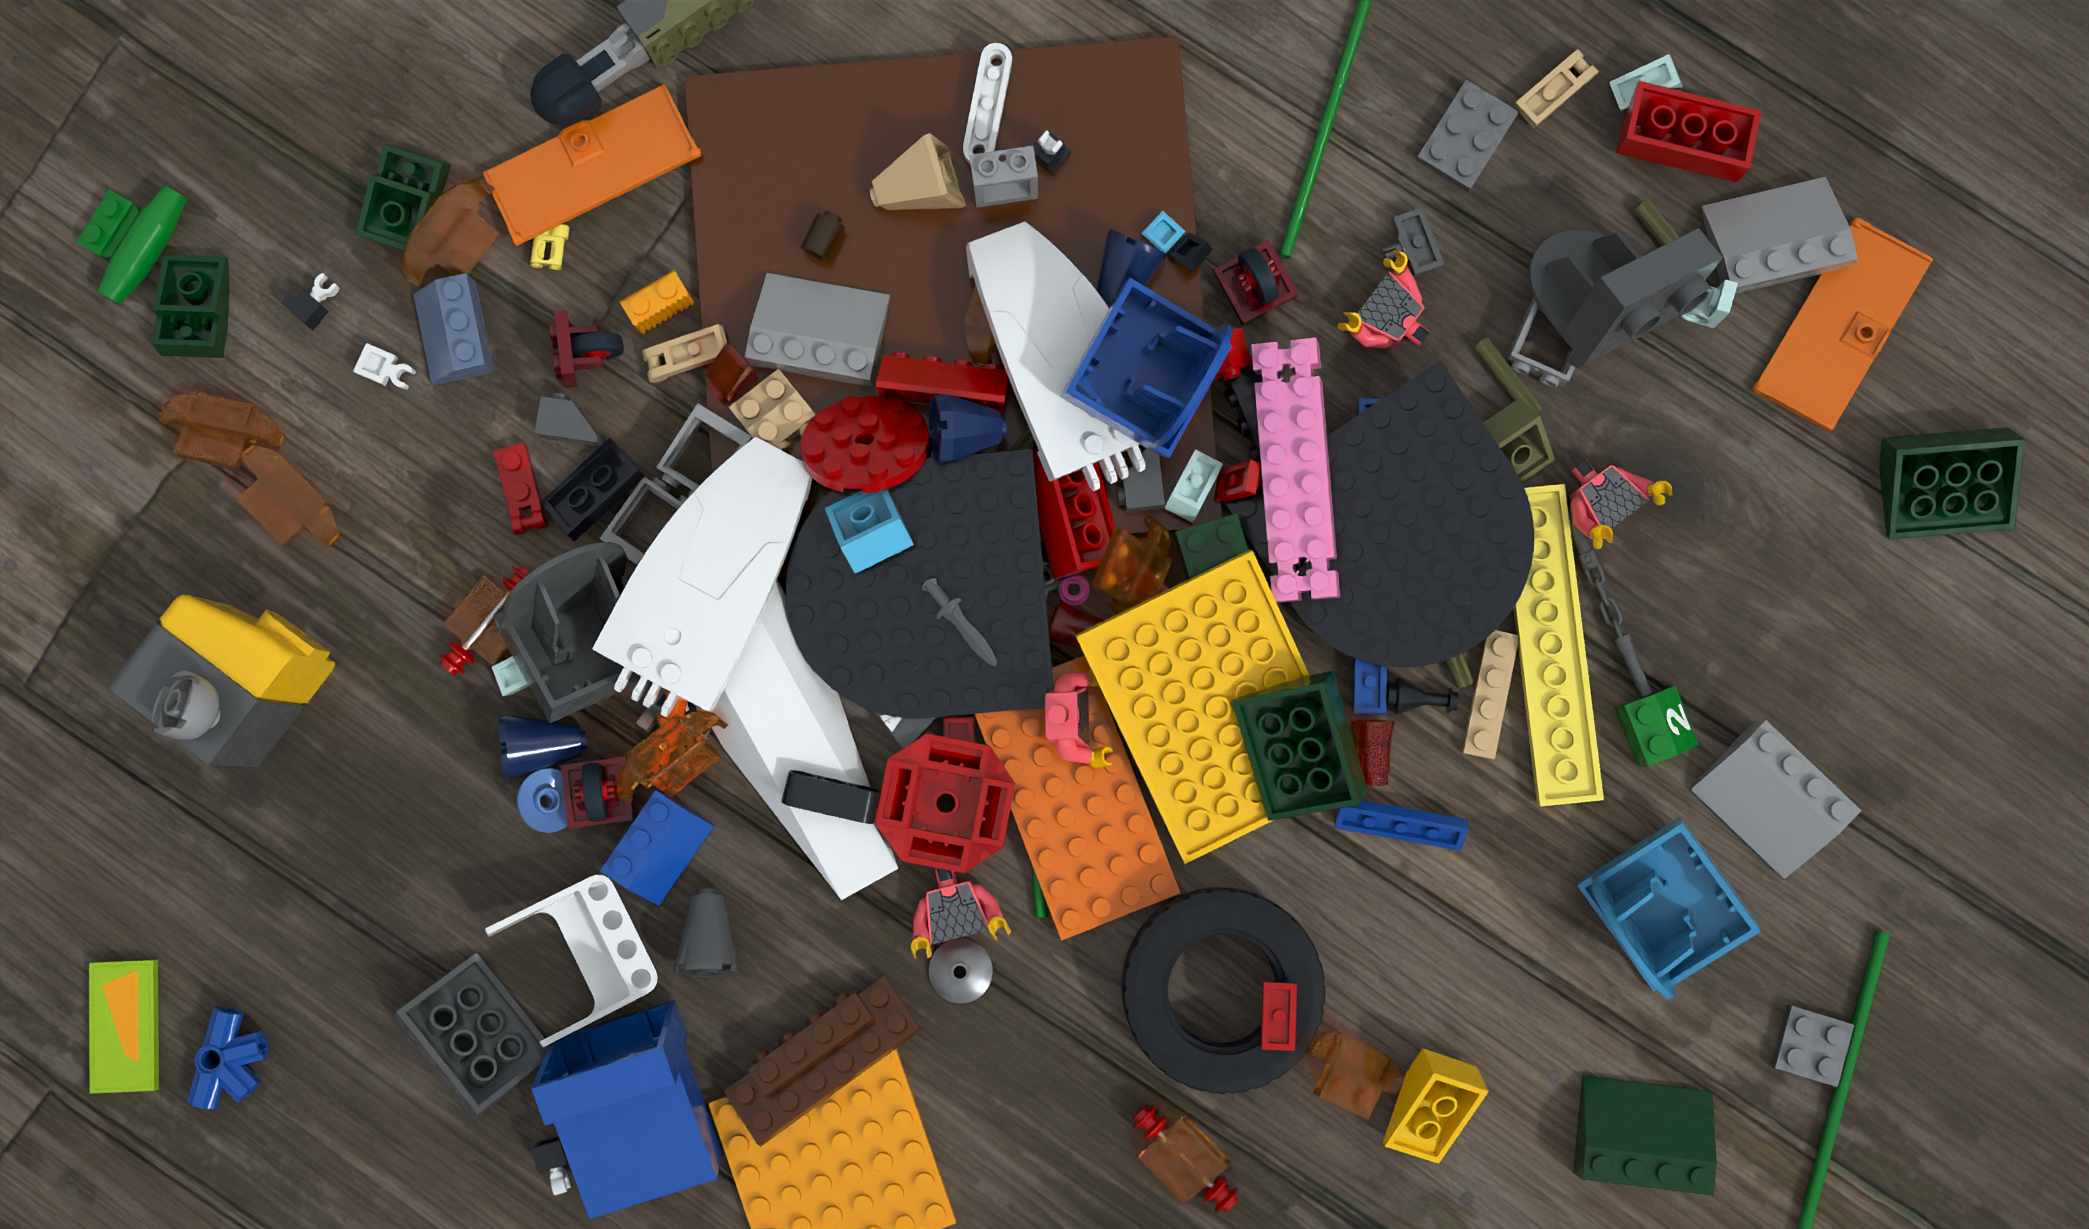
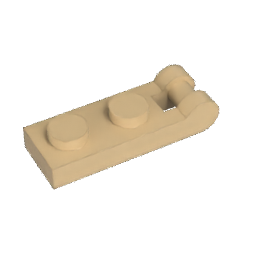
M1579 49L1573 52L1514 104L1513 107L1519 111L1533 128H1536L1599 73L1594 65L1589 66L1583 59L1585 55ZM1574 68L1580 76L1576 78L1570 72V69Z
M717 324L642 350L644 361L648 362L649 371H647L648 380L651 383L664 381L670 376L730 357L724 328ZM664 356L666 364L661 366L660 359Z

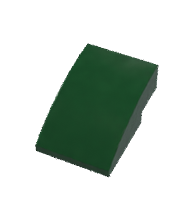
M383 144L376 174H370L355 235L416 254L436 213L451 164L395 145Z
M163 255L152 308L157 318L151 345L161 356L223 358L229 315V265L227 257Z

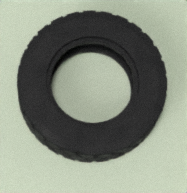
M1214 887L1191 891L1174 898L1156 910L1143 923L1134 936L1135 938L1131 942L1125 957L1121 980L1123 1009L1132 1035L1141 1050L1165 1075L1178 1083L1185 1084V1086L1199 1091L1203 1090L1208 1093L1217 1094L1248 1092V1090L1253 1088L1258 1089L1270 1084V1081L1274 1079H1279L1290 1071L1289 1068L1293 1064L1296 1065L1306 1054L1305 1051L1311 1046L1318 1033V1026L1321 1025L1326 985H1324L1325 977L1322 963L1318 957L1319 954L1307 932L1292 915L1276 903L1255 893L1235 888ZM1220 934L1239 936L1257 945L1270 962L1275 982L1297 983L1295 1051L1262 1050L1260 1048L1261 1025L1248 1036L1225 1043L1202 1040L1185 1030L1175 1019L1168 997L1170 974L1180 955L1198 940Z

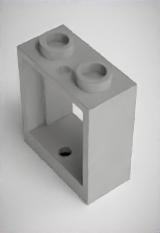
M1033 145L969 155L977 208L1038 199V174ZM1005 156L1006 160L1004 162L999 161V157Z
M1533 297L1505 360L1517 373L1523 375L1533 374L1540 378L1539 381L1549 387H1563L1569 382L1575 369L1568 362L1574 353L1571 348L1560 372L1519 354L1537 311L1543 312Z
M698 403L656 467L664 473L661 479L677 489L681 484L691 490L688 496L695 492L699 485L675 471L674 467L702 424L738 445L739 447L735 453L753 439L749 434Z
M644 477L599 539L603 542L619 544L624 549L627 558L638 565L645 554L622 539L620 535L650 493L653 492L677 510L687 498L681 495L677 500L668 493L671 487L656 477L652 482Z

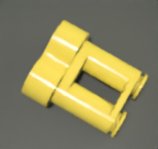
M561 224L534 237L530 266L534 268L549 266V269L561 270L565 240H568L570 227ZM546 243L552 244L549 260H544Z

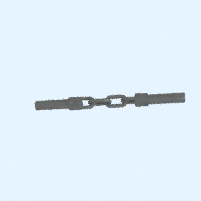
M1569 508L1571 537L1580 555L1578 559L1589 584L1597 587L1602 598L1599 607L1606 624L1609 627H1613L1618 637L1613 639V641L1617 645V650L1624 658L1640 698L1650 695L1652 691L1634 651L1635 648L1634 643L1631 641L1630 633L1623 634L1620 627L1623 618L1619 607L1613 598L1607 597L1602 585L1605 581V575L1595 551L1591 550L1586 536L1572 525L1571 510ZM1597 568L1600 579L1596 577L1593 581L1589 570ZM1610 603L1612 604L1618 621L1616 618H1613L1612 622L1610 621L1604 604L1606 607H1609Z

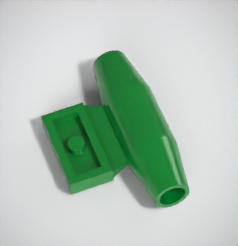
M163 185L140 210L139 206L110 189L108 190L76 243L100 257L110 259L97 289L99 293L121 305L147 277L175 232L187 202L186 197Z

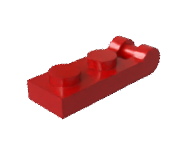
M523 442L493 451L515 535L524 534L526 529L533 527L537 529L548 527L527 444ZM531 508L532 515L523 517L522 510Z

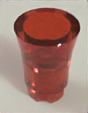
M1059 599L1048 627L1049 641L1081 648L1075 635L1105 620L1075 608Z
M1350 720L1353 741L1366 785H1388L1391 743L1395 721Z

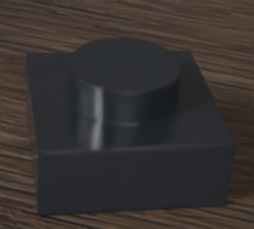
M1189 232L1168 256L1173 263L1192 272L1213 249L1207 241Z

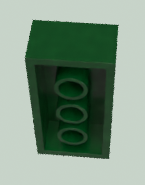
M1238 514L1173 532L1186 580L1248 551Z

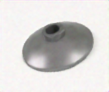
M961 938L942 944L934 952L928 971L930 983L936 993L949 1002L961 1004L972 1002L984 994L990 985L993 967L988 953L981 945L972 940ZM957 966H963L966 969V975L963 978L955 976L954 969Z

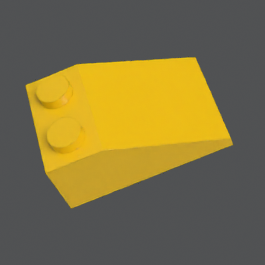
M1422 1048L1406 1072L1383 1140L1384 1146L1439 1164L1489 1092L1477 1066Z

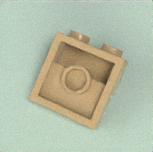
M779 368L729 406L730 410L753 438L757 437L784 452L790 448V441L798 435L802 437L806 426L815 416V413Z

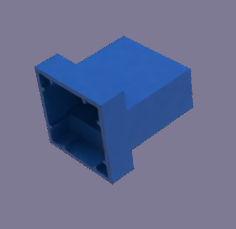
M676 1000L572 1032L549 1044L531 1090L544 1125L554 1123L589 1219L717 1179L722 1151L685 1049L688 1034Z

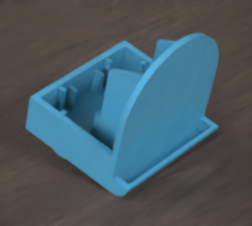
M1681 816L1598 868L1577 884L1652 991L1658 990L1668 1000L1676 996L1675 984L1761 932L1757 920Z

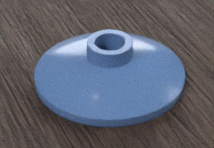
M551 768L537 770L524 779L518 790L517 807L523 821L536 831L552 833L568 826L562 772L560 770ZM543 795L548 800L545 807L540 804V798Z

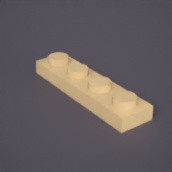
M1495 630L1483 642L1461 750L1463 754L1495 760L1519 642L1518 635Z

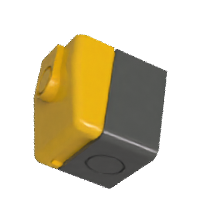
M181 595L171 603L159 620L161 622L157 621L107 687L152 722L154 703L164 685L167 687L172 686L176 679L171 677L175 673L186 670L202 676L210 681L218 692L219 709L221 712L220 719L214 727L198 738L186 741L174 740L207 765L259 767L303 710L305 705L302 703L309 702L332 672L335 662L328 658L331 653L290 621L271 610L266 609L261 617L257 618L232 605L191 595Z

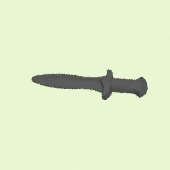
M931 576L926 578L921 585V590L928 592L941 608L936 618L939 620L943 616L951 621L972 650L988 664L996 666L997 659L988 642L965 618L960 609L959 603L963 599L958 597L951 600L938 585L937 577Z

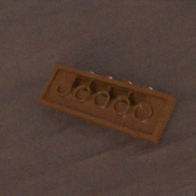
M885 976L860 994L855 992L850 995L846 992L838 996L832 1002L834 1008L824 1015L822 1012H817L810 1016L805 1022L807 1027L797 1034L795 1031L785 1034L778 1041L781 1046L771 1053L765 1050L757 1054L751 1061L753 1066L747 1069L749 1073L724 1090L727 1098L758 1146L761 1147L921 1031V1028Z

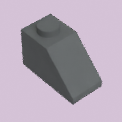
M552 393L551 397H540L534 431L540 438L601 447L604 444V440L580 407L570 400V396Z
M1148 448L1142 453L1146 469L1138 472L1132 465L1128 470L1129 476L1122 479V486L1117 487L1119 506L1125 505V513L1159 510L1165 506L1159 455Z

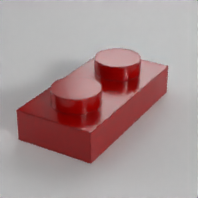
M1247 460L1220 470L1214 501L1226 504L1256 494L1261 482V475L1259 474L1261 463Z
M1263 981L1260 1047L1262 1050L1295 1051L1297 983Z

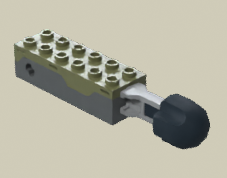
M625 0L616 7L624 24L618 27L607 40L577 61L570 54L563 53L545 65L535 75L530 91L531 103L535 112L545 121L555 125H572L583 120L601 107L602 99L598 92L629 70L637 68L651 60L656 68L661 65H669L678 57V53L687 47L692 48L698 45L704 35L711 30L722 28L728 22V18L738 11L744 12L753 5L754 0Z

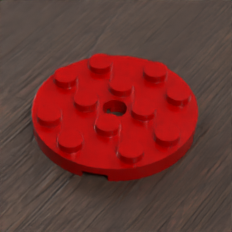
M848 396L842 401L815 414L802 434L800 449L805 469L821 485L839 492H844L845 488L862 489L863 493H873L894 487L914 475L926 460L930 439L928 427L923 416L901 399L880 396ZM859 440H861V442H871V444L865 445L859 443Z

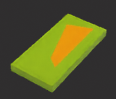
M158 959L89 963L90 1094L155 1091L159 1089Z

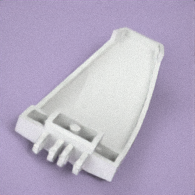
M1026 222L969 242L966 245L969 278L974 277L999 354L1039 449L1037 454L1049 482L1082 469L1089 487L1096 491L1100 489V481L1093 464L1099 462L1104 476L1110 484L1117 482V474L1121 479L1127 478L1129 472L1121 454L1126 450L1136 471L1141 472L1145 470L1146 465L1138 447L1139 443L1060 397L1109 310L1095 288L1058 248Z
M755 437L716 469L676 511L639 562L592 648L594 651L624 666L615 683L614 690L621 692L627 686L632 673L635 672L641 678L632 692L631 698L638 702L650 681L653 682L644 699V706L649 708L655 703L662 687L670 691L667 700L662 705L661 715L668 717L679 696L708 712L713 711L768 601L792 542L805 501H808L812 477L805 469L804 463L801 460Z

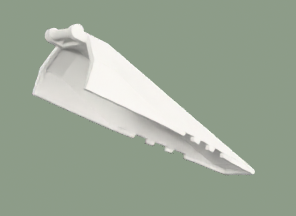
M777 579L762 614L727 680L728 683L713 711L708 712L703 708L701 710L722 747L839 898L843 900L898 869L891 845L875 824L877 810L873 824H865L781 803L789 770L807 772L870 787L839 694L816 673L802 653L789 620L786 594Z

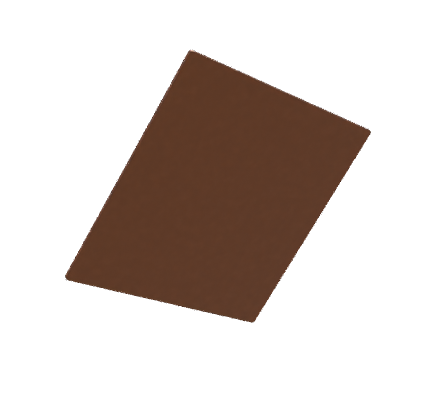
M1160 37L1010 50L1012 54V67L995 151L1032 146L1047 129L1065 143V147L1071 151V155L1054 176L1036 163L1038 199L978 208L976 207L971 165L964 158L963 143L982 52L687 76L685 79L688 131L697 147L701 149V156L690 161L702 329L717 324L723 326L730 352V357L704 365L707 409L749 434L730 410L729 406L776 371L751 366L744 358L750 326L767 273L889 294L891 296L873 387L781 371L815 414L842 401L848 396H879L876 389V380L883 355L891 356L892 352L906 353L910 355V359L922 360L923 356H933L941 358V363L954 364V360H966L972 362L974 367L985 368L986 364L1004 366L974 277L969 278L966 245L969 242L1022 222L1028 223L1058 248L1097 291L1106 237L1109 230H1115L1127 235V237L1150 245L1141 237V233L1164 211L1186 232L1167 253L1165 261L1146 287L1204 321L1200 267L1197 266L1190 272L1173 263L1168 256L1189 232L1197 236L1179 40L1176 37ZM993 59L991 64L993 66H1000L1002 61L1000 59ZM931 133L949 147L965 200V207L886 210L881 206L876 207L870 196V189L874 188L872 181L921 137ZM976 148L973 151L974 154L985 152L982 148ZM1005 156L999 157V161L1004 162L1006 160ZM825 211L832 212L842 218L841 224L845 227L829 262L818 260L800 248L817 213L824 214ZM1009 382L1006 414L1000 413L1001 418H1006L1007 435L1002 437L997 452L1009 451L1029 427L1011 382ZM1210 387L1171 457L1166 458L1159 455L1165 506L1195 449L1217 460ZM905 402L923 416L928 427L929 439L933 438V430H929L928 422L930 405ZM709 428L711 468L713 473L735 453L739 446ZM798 435L789 442L791 446L786 453L803 462L800 449L801 437ZM859 440V443L865 445L871 444V442H861V440ZM1141 444L1138 445L1142 454L1146 447L1142 446ZM930 445L926 452V458H930L932 453ZM1126 450L1121 454L1129 470L1133 464ZM1098 462L1118 535L1178 531L1222 518L1221 503L1214 501L1218 475L1194 522L1191 523L1164 508L1125 513V505L1119 506L1117 487L1122 486V479L1117 474V482L1110 484L1106 480ZM813 478L808 501H805L784 563L789 562L792 548L806 519L821 500L832 491V489L821 485ZM1040 530V541H1041V542H1044V541H1043V537H1042V533H1041V530Z

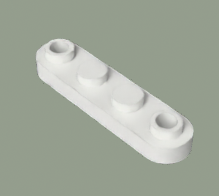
M1001 43L989 44L981 53L963 143L964 158L969 164V155L974 154L973 151L976 148H982L985 151L984 153L995 151L1012 67V54L1008 47ZM993 59H1000L1002 64L1000 66H993L991 61Z

